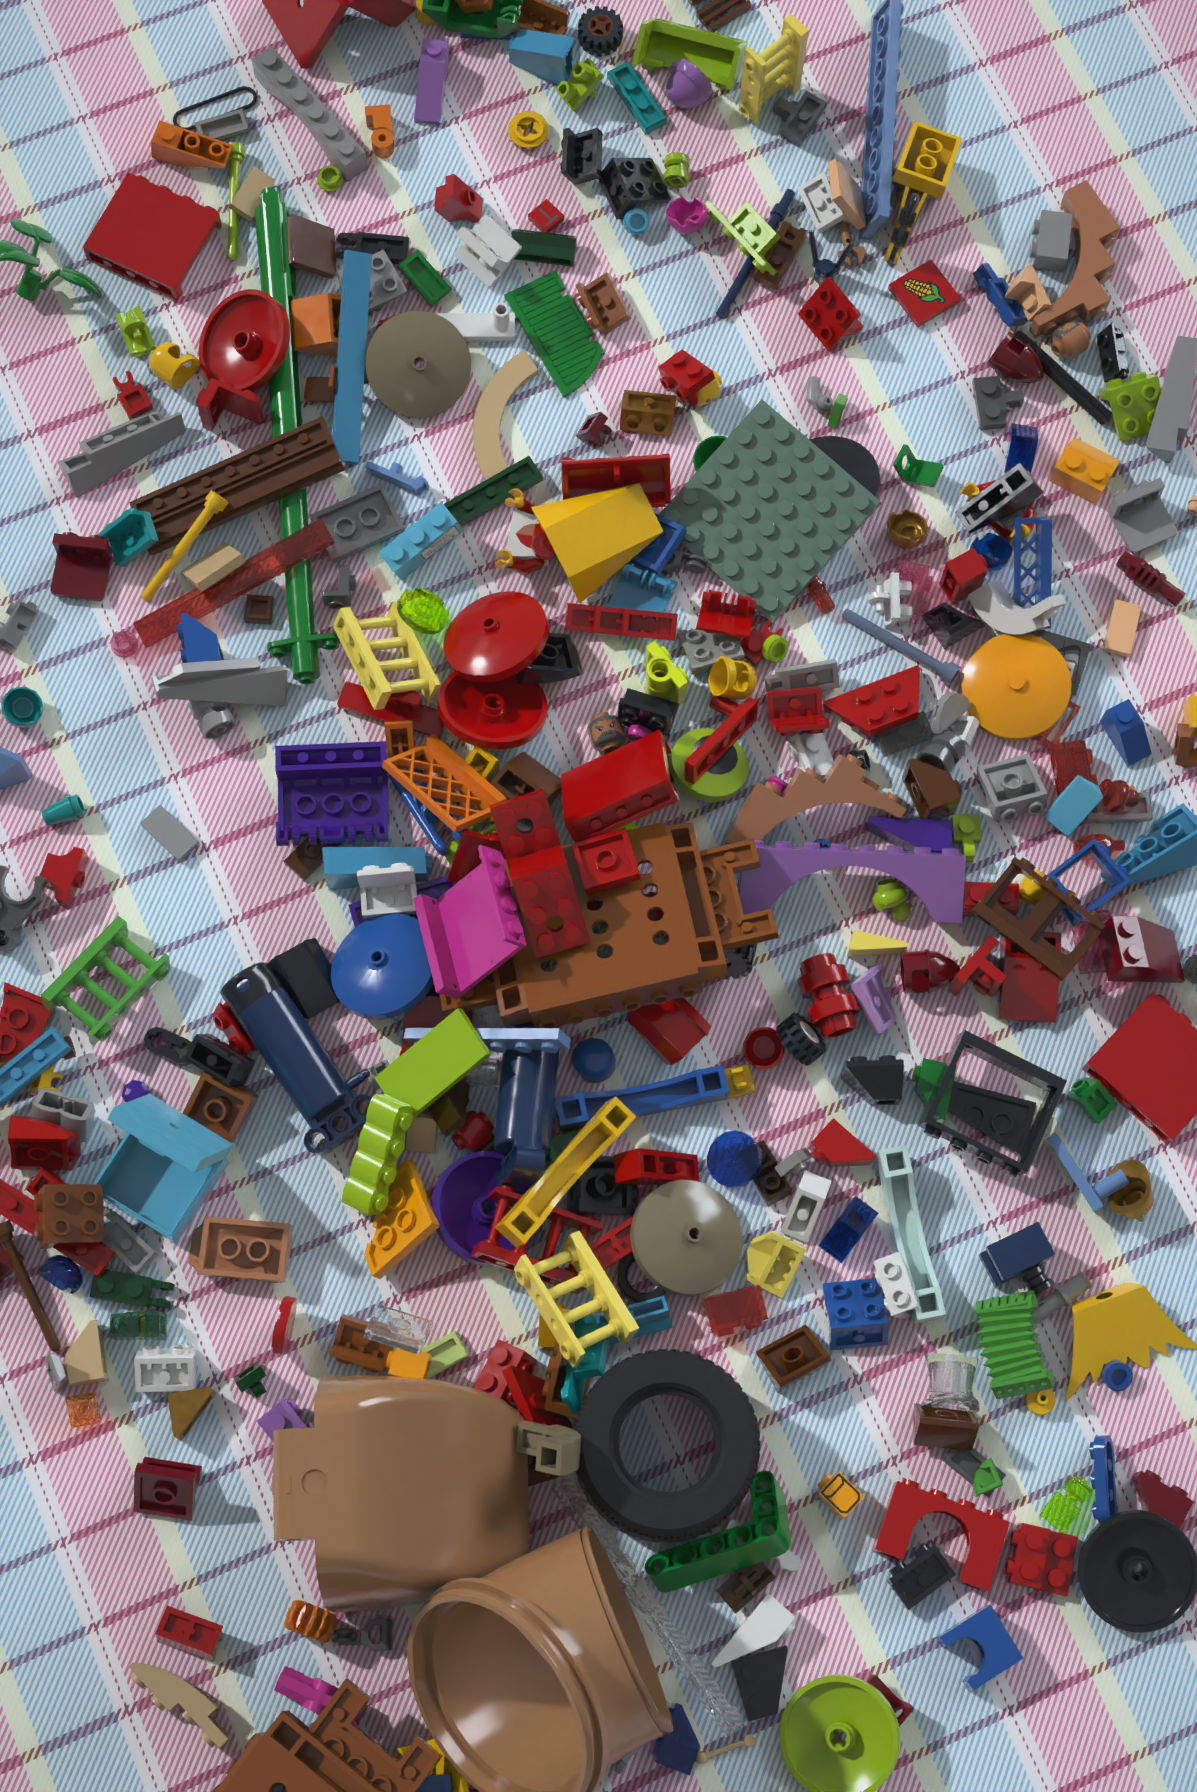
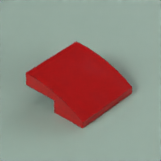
M463 829L447 881L458 883L482 863V860L479 858V845L500 851L503 858L506 859L498 833L491 831L488 836Z

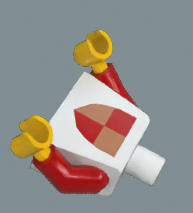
M515 488L508 491L509 494L514 496L515 501L512 498L505 499V504L508 507L517 506V510H513L507 547L495 553L496 556L502 558L495 562V566L498 569L506 566L510 570L526 575L542 567L549 566L550 560H541L533 553L532 541L538 533L543 531L531 509L534 505L524 499L520 489Z

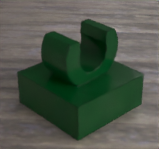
M258 1361L233 1377L241 1392L250 1388L256 1398L267 1392L260 1381L266 1374Z

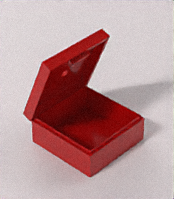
M262 0L301 69L313 67L349 7L389 27H398L417 9L412 0H303V7L300 5V0Z

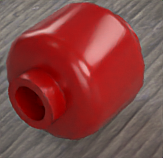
M470 1110L466 1113L467 1120L461 1129L453 1131L454 1135L451 1139L460 1151L465 1148L467 1151L474 1153L492 1139L494 1126L482 1111L477 1113Z

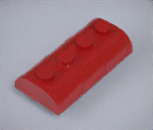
M670 454L561 460L563 500L640 483L652 508L666 507L667 504L671 503Z

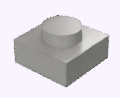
M806 1147L792 1153L774 1168L781 1177L790 1173L792 1176H795L807 1167L805 1162L812 1155Z

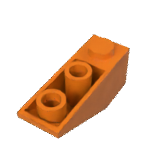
M160 120L151 140L152 158L176 166L225 169L233 149L232 144Z

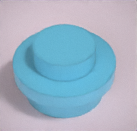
M632 209L624 216V228L632 235H640L648 229L649 217L641 209Z

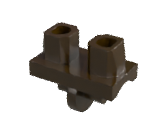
M759 1562L739 1569L716 1592L736 1614L776 1577L763 1562Z

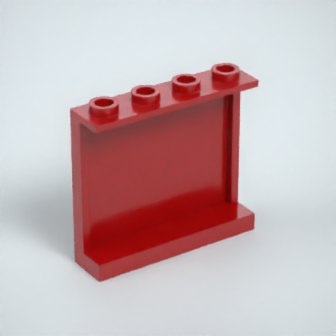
M128 172L83 245L87 260L178 301L183 294L181 287L183 280L214 228L216 227L221 230L222 223L220 214L210 206L204 207L195 203L188 196H180L164 185H155L142 175L135 176Z
M660 730L561 774L564 823L574 842L609 833L679 801L678 794L670 782L667 755L672 753V750Z
M1152 991L1083 1066L1082 1070L1092 1079L1099 1080L1111 1096L1168 1145L1197 1114V1030L1192 1026L1191 1020L1186 1015L1178 1014L1170 1007V1002L1163 995H1157Z

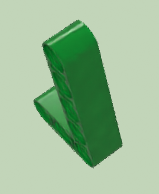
M764 1470L756 1473V1476H754V1481L750 1488L754 1521L655 1553L647 1559L644 1567L645 1571L660 1592H671L778 1557L789 1550L791 1537L785 1494L773 1473Z

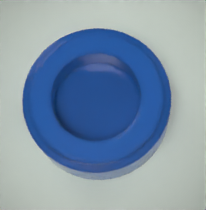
M1114 1360L1104 1366L1102 1380L1111 1390L1123 1391L1132 1383L1133 1373L1131 1368L1124 1362Z

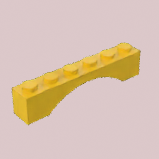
M617 1097L605 1102L495 1228L515 1247L525 1244L543 1224L571 1186L637 1116Z

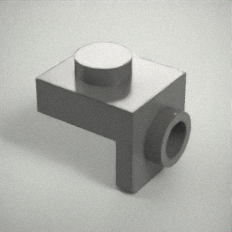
M339 565L338 591H322L325 606L333 609L351 606V591H356V575H351L350 565Z

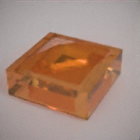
M96 1392L66 1398L71 1428L101 1423Z

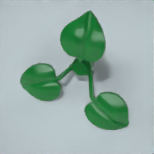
M11 219L10 224L16 231L32 237L35 242L32 254H30L17 244L6 240L0 241V261H15L25 264L24 273L15 291L19 296L29 301H35L39 290L45 291L48 284L57 276H60L62 279L83 287L101 298L102 294L97 284L89 276L71 268L63 267L62 270L57 269L43 282V275L33 270V267H39L40 261L36 257L40 240L51 243L53 239L51 234L35 224L19 219Z

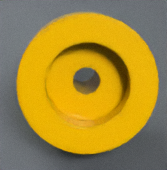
M1051 1389L1025 1395V1405L1035 1415L1049 1413L1056 1403L1055 1394Z

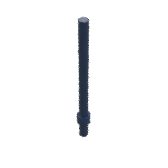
M792 189L785 191L780 202L776 203L770 212L771 217L768 224L774 230L780 221H784L789 212L788 207L796 194ZM751 254L747 257L716 311V315L719 318L724 319L753 270L755 265L752 262L755 258Z

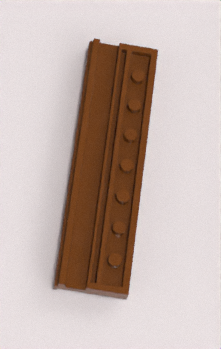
M321 416L129 503L131 508L150 512L159 541L147 550L150 555H155L179 544L206 507L204 505L207 501L205 498L211 490L223 497L229 504L223 512L214 513L200 534L344 471L345 467L327 421Z

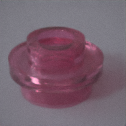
M121 631L113 636L111 649L118 657L127 658L137 651L138 640L133 633ZM128 642L129 647L125 649L120 648L122 643Z

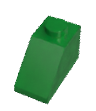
M923 1058L919 1066H914L911 1081L916 1082L914 1091L926 1107L945 1063ZM956 1067L933 1116V1120L941 1124L946 1120Z

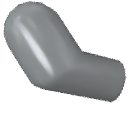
M809 377L806 395L807 402L818 412H827L833 405L832 398H827V395L820 393L821 379L819 377Z

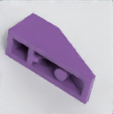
M423 38L414 122L440 125L450 59L448 41Z

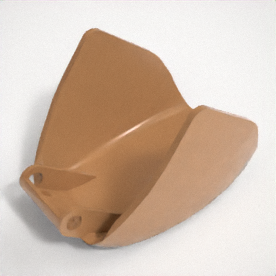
M322 1376L315 1394L314 1428L273 1430L272 1495L274 1541L315 1540V1561L319 1589L324 1606L330 1612L368 1611L425 1603L433 1592L450 1581L460 1578H481L529 1553L527 1454L516 1452L518 1422L524 1421V1418L501 1398L479 1389L435 1379L395 1376Z

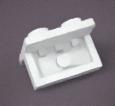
M483 215L472 230L464 226L458 230L456 235L463 241L460 243L461 245L454 253V256L486 286L492 287L520 252L522 246L488 215Z

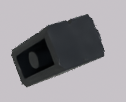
M196 1034L185 1055V1060L229 1087L243 1086L255 1064V1060L227 1043L221 1042L219 1038L212 1034Z

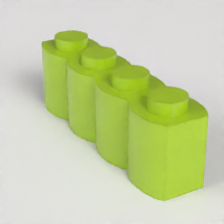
M374 1094L367 1109L366 1123L359 1136L358 1150L351 1163L350 1177L343 1190L342 1203L367 1215L381 1214L386 1208L389 1200V1186L395 1180L397 1174V1159L405 1148V1132L413 1121V1106L387 1094Z

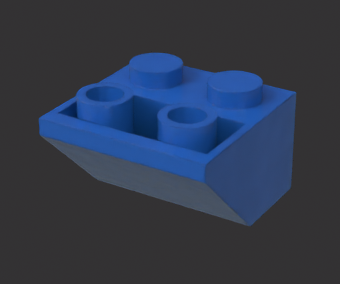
M180 614L181 624H177V632L183 648L180 650L182 663L224 660L217 634L188 614Z

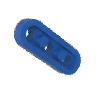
M1109 1435L1095 1436L1094 1441L1089 1446L1091 1459L1094 1460L1091 1485L1095 1490L1096 1502L1092 1506L1094 1519L1098 1520L1099 1523L1117 1513L1114 1446Z

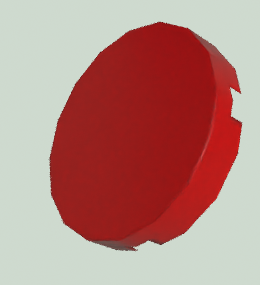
M285 1296L281 1301L279 1312L282 1313L280 1319H277V1322H275L271 1347L274 1354L284 1356L287 1351L296 1316L297 1299L294 1297Z

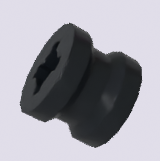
M1043 1264L1018 1279L1021 1284L1027 1287L1028 1291L1034 1290L1035 1296L1055 1284L1051 1278L1046 1276Z

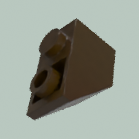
M460 1080L427 1108L440 1131L446 1137L455 1129H461L467 1120L466 1109L470 1098H468L470 1085L463 1080Z

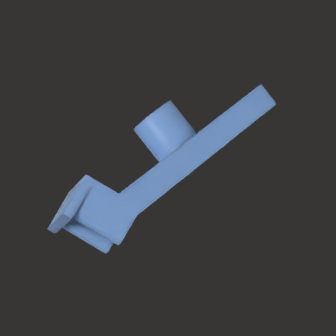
M369 461L365 466L367 469L366 473L408 490L416 496L425 489H429L428 481L422 475L415 480L401 475L403 467L396 462L392 463L390 469Z

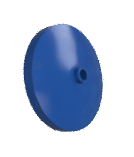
M397 913L376 916L358 925L341 942L332 962L331 982L337 998L350 1012L370 1020L390 1019L415 1007L430 991L434 981L417 919Z

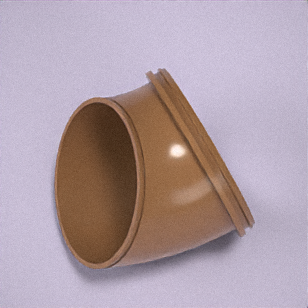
M589 1525L543 1545L481 1578H460L446 1583L429 1596L418 1611L411 1626L407 1646L408 1671L420 1713L428 1730L446 1758L479 1792H595L602 1781L606 1768L642 1746L666 1735V1732H673V1723L668 1703L637 1619L607 1553Z

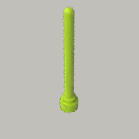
M237 142L229 143L233 145L228 160L230 164L229 205L240 188V164L245 159L246 148L243 144ZM229 208L228 258L234 261L238 258L239 214Z

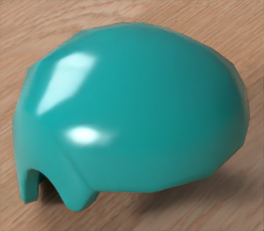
M28 687L12 688L2 698V715L7 723L14 727H30L42 716V699L36 691Z

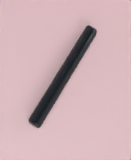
M1022 330L1014 333L1026 345L1028 343L1031 344L1030 346L1037 353L1041 362L1042 371L1102 425L1110 420L1112 412Z

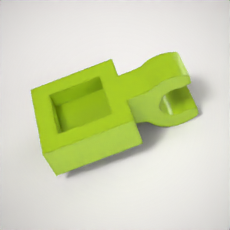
M980 814L952 815V843L961 844V854L966 856V862H973V857L976 856L975 844H979L982 840Z

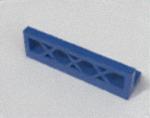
M1047 517L1014 518V603L1023 608L1028 602L1034 606L1051 596L1052 519ZM1021 524H1036V534L1029 542L1021 536ZM1021 541L1025 544V546L1022 549ZM1036 541L1034 549L1031 545ZM1029 548L1035 554V562L1027 569L1021 563V556ZM1021 568L1025 571V572L1022 574V576H1021ZM1029 575L1035 581V589L1026 596L1021 591V582ZM1034 595H1035V603L1031 600ZM1051 618L1047 619L1048 622H1049V624H1050V626H1048V627H1046V628H1044V629H1049V628H1051Z

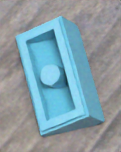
M1077 775L1043 816L1061 832L1070 836L1103 799V795L1099 786Z

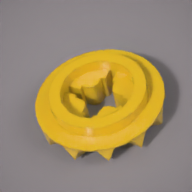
M525 111L511 119L508 133L511 142L516 143L518 148L526 147L530 150L535 146L539 148L541 143L547 141L549 126L542 115L532 111ZM533 125V134L529 133L524 137V130H528Z

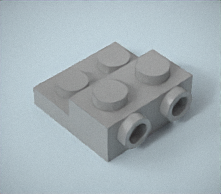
M1029 754L977 767L976 774L985 791V801L994 821L1002 819L1004 822H1010L1017 815L1024 813L1037 815L1044 808H1047L1048 793Z

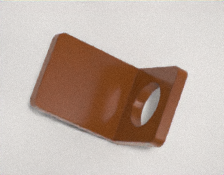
M331 365L329 377H307L304 400L306 402L335 401L336 365Z

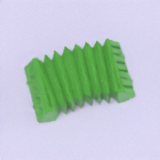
M1034 1290L1016 1292L1015 1294L1002 1297H991L976 1303L975 1314L982 1317L976 1323L983 1327L976 1334L983 1337L978 1344L985 1348L979 1355L988 1358L983 1366L992 1369L987 1376L994 1378L990 1382V1388L996 1399L1013 1398L1017 1395L1032 1392L1039 1393L1040 1391L1054 1388L1052 1371L1043 1366L1047 1359L1041 1358L1044 1352L1038 1350L1042 1344L1035 1341L1040 1334L1033 1332L1039 1327L1033 1323L1039 1318L1032 1314L1039 1308Z

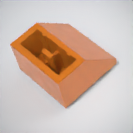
M324 293L291 301L293 350L337 357L341 295Z

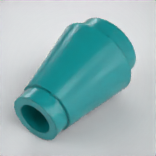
M68 794L42 811V816L47 826L80 820V816L86 814L85 807L78 794L73 796Z

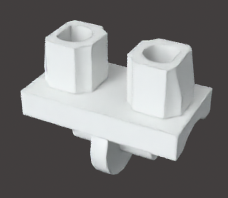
M891 572L890 578L885 580L883 585L876 586V593L868 596V603L876 606V612H884V627L892 628L896 622H909L912 618V606L900 604V598L908 599L910 597L912 582L899 579V573Z

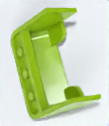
M652 17L641 23L632 65L638 66L642 64L643 69L656 71L657 67L670 68L673 62H680L684 58L698 67L707 78L715 82V87L732 90L736 86L748 42Z

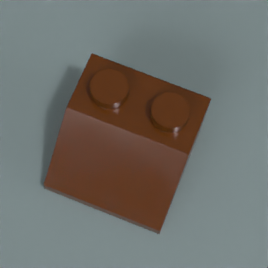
M914 758L908 760L902 780L920 819L940 820L953 815L962 795L959 782L953 780L951 774L947 771Z

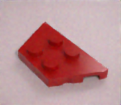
M916 665L823 701V709L827 713L832 711L842 717V722L850 727L857 728L860 733L868 738L919 719L920 667Z
M513 1365L502 1370L518 1411L524 1418V1421L548 1426L558 1424L572 1429L571 1422L566 1416L544 1410L546 1397H542V1392L546 1380ZM545 1473L546 1477L553 1475V1474Z

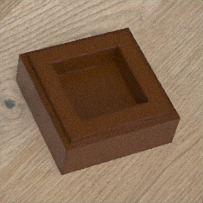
M247 594L244 615L245 623L272 625L274 596Z

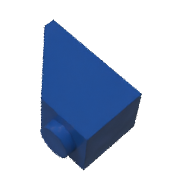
M1129 699L1105 711L1100 724L1127 767L1152 754L1143 720Z

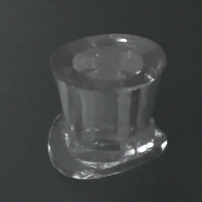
M944 1353L926 1354L925 1359L931 1391H929V1399L921 1401V1406L978 1412L980 1404L973 1396L972 1387L979 1358Z

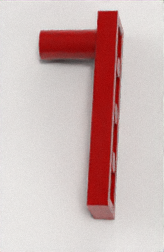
M713 695L709 707L728 716V718L685 760V781L694 785L757 721L758 701L748 697L740 705L728 698Z

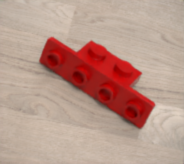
M346 681L337 702L339 708L384 722L412 721L414 731L428 736L435 734L440 738L445 726L439 716L438 709L423 705L422 697L417 691L393 693L389 697L384 709L374 710L363 686Z

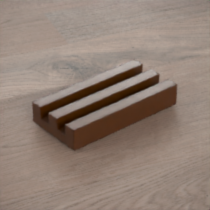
M713 0L696 11V17L708 31L715 32L750 10L751 2L749 0ZM737 4H740V6H738L731 12L727 13L729 9L733 8ZM724 15L723 17H721L720 19L716 20V21L713 22L712 24L709 23V22H711L712 20H714L715 18H717L718 16Z

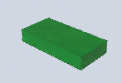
M418 249L397 267L431 308L452 290Z

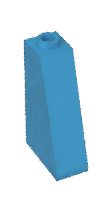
M425 847L322 848L324 875L329 890L358 888L357 871L363 870V867L376 865L379 868H389L395 863H406L408 866H413L416 882L428 881L427 872H433L431 855L426 856Z

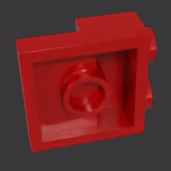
M1019 1523L1017 1528L1012 1529L1010 1546H1014L1012 1558L1008 1557L1005 1565L1004 1574L1009 1576L1008 1583L1067 1597L1078 1537L1051 1531V1529Z

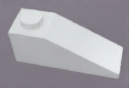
M767 1593L709 1664L716 1668L769 1645L780 1637L785 1640L796 1627L792 1624L796 1617Z

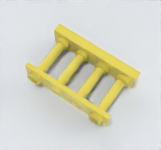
M792 13L783 20L781 37L757 55L750 47L745 49L738 108L745 118H750L755 124L760 120L761 105L782 88L787 89L792 95L800 90L809 30Z
M398 601L392 603L386 617L358 620L350 607L340 608L333 628L374 710L384 709L391 694L421 690L427 703L432 702L440 687L439 678L434 673ZM389 627L394 638L369 641L365 638L362 630ZM400 648L404 658L379 662L372 651ZM410 669L415 679L390 683L386 680L383 672Z
M580 1231L569 1235L562 1247L563 1252L534 1265L531 1264L525 1254L520 1257L514 1268L517 1281L525 1287L557 1340L562 1356L569 1360L573 1368L579 1365L586 1354L585 1348L611 1336L617 1337L621 1345L631 1341L639 1329V1326ZM567 1262L574 1266L578 1276L549 1289L545 1287L539 1277L540 1274ZM580 1287L587 1288L593 1300L562 1314L554 1299ZM596 1311L602 1312L608 1325L577 1339L568 1324Z

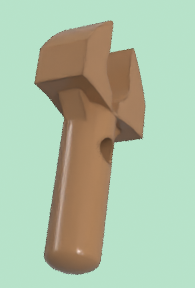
M842 222L838 225L844 249L849 243L853 245L850 253L857 258L860 268L866 253L864 246L857 247L854 245L848 224ZM843 251L838 252V259L843 253ZM848 254L842 266L850 270L851 261Z

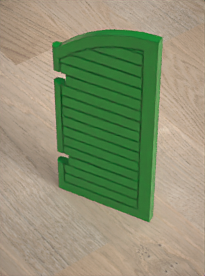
M552 271L504 294V298L512 312L515 313V317L561 395L565 398L579 389L589 379L605 352L598 340L589 342L588 338L594 335L571 295L567 294L562 297L560 292L564 291L566 287L558 273Z

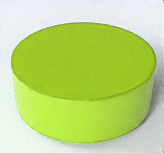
M776 634L769 636L762 646L763 657L772 663L782 661L788 652V641Z

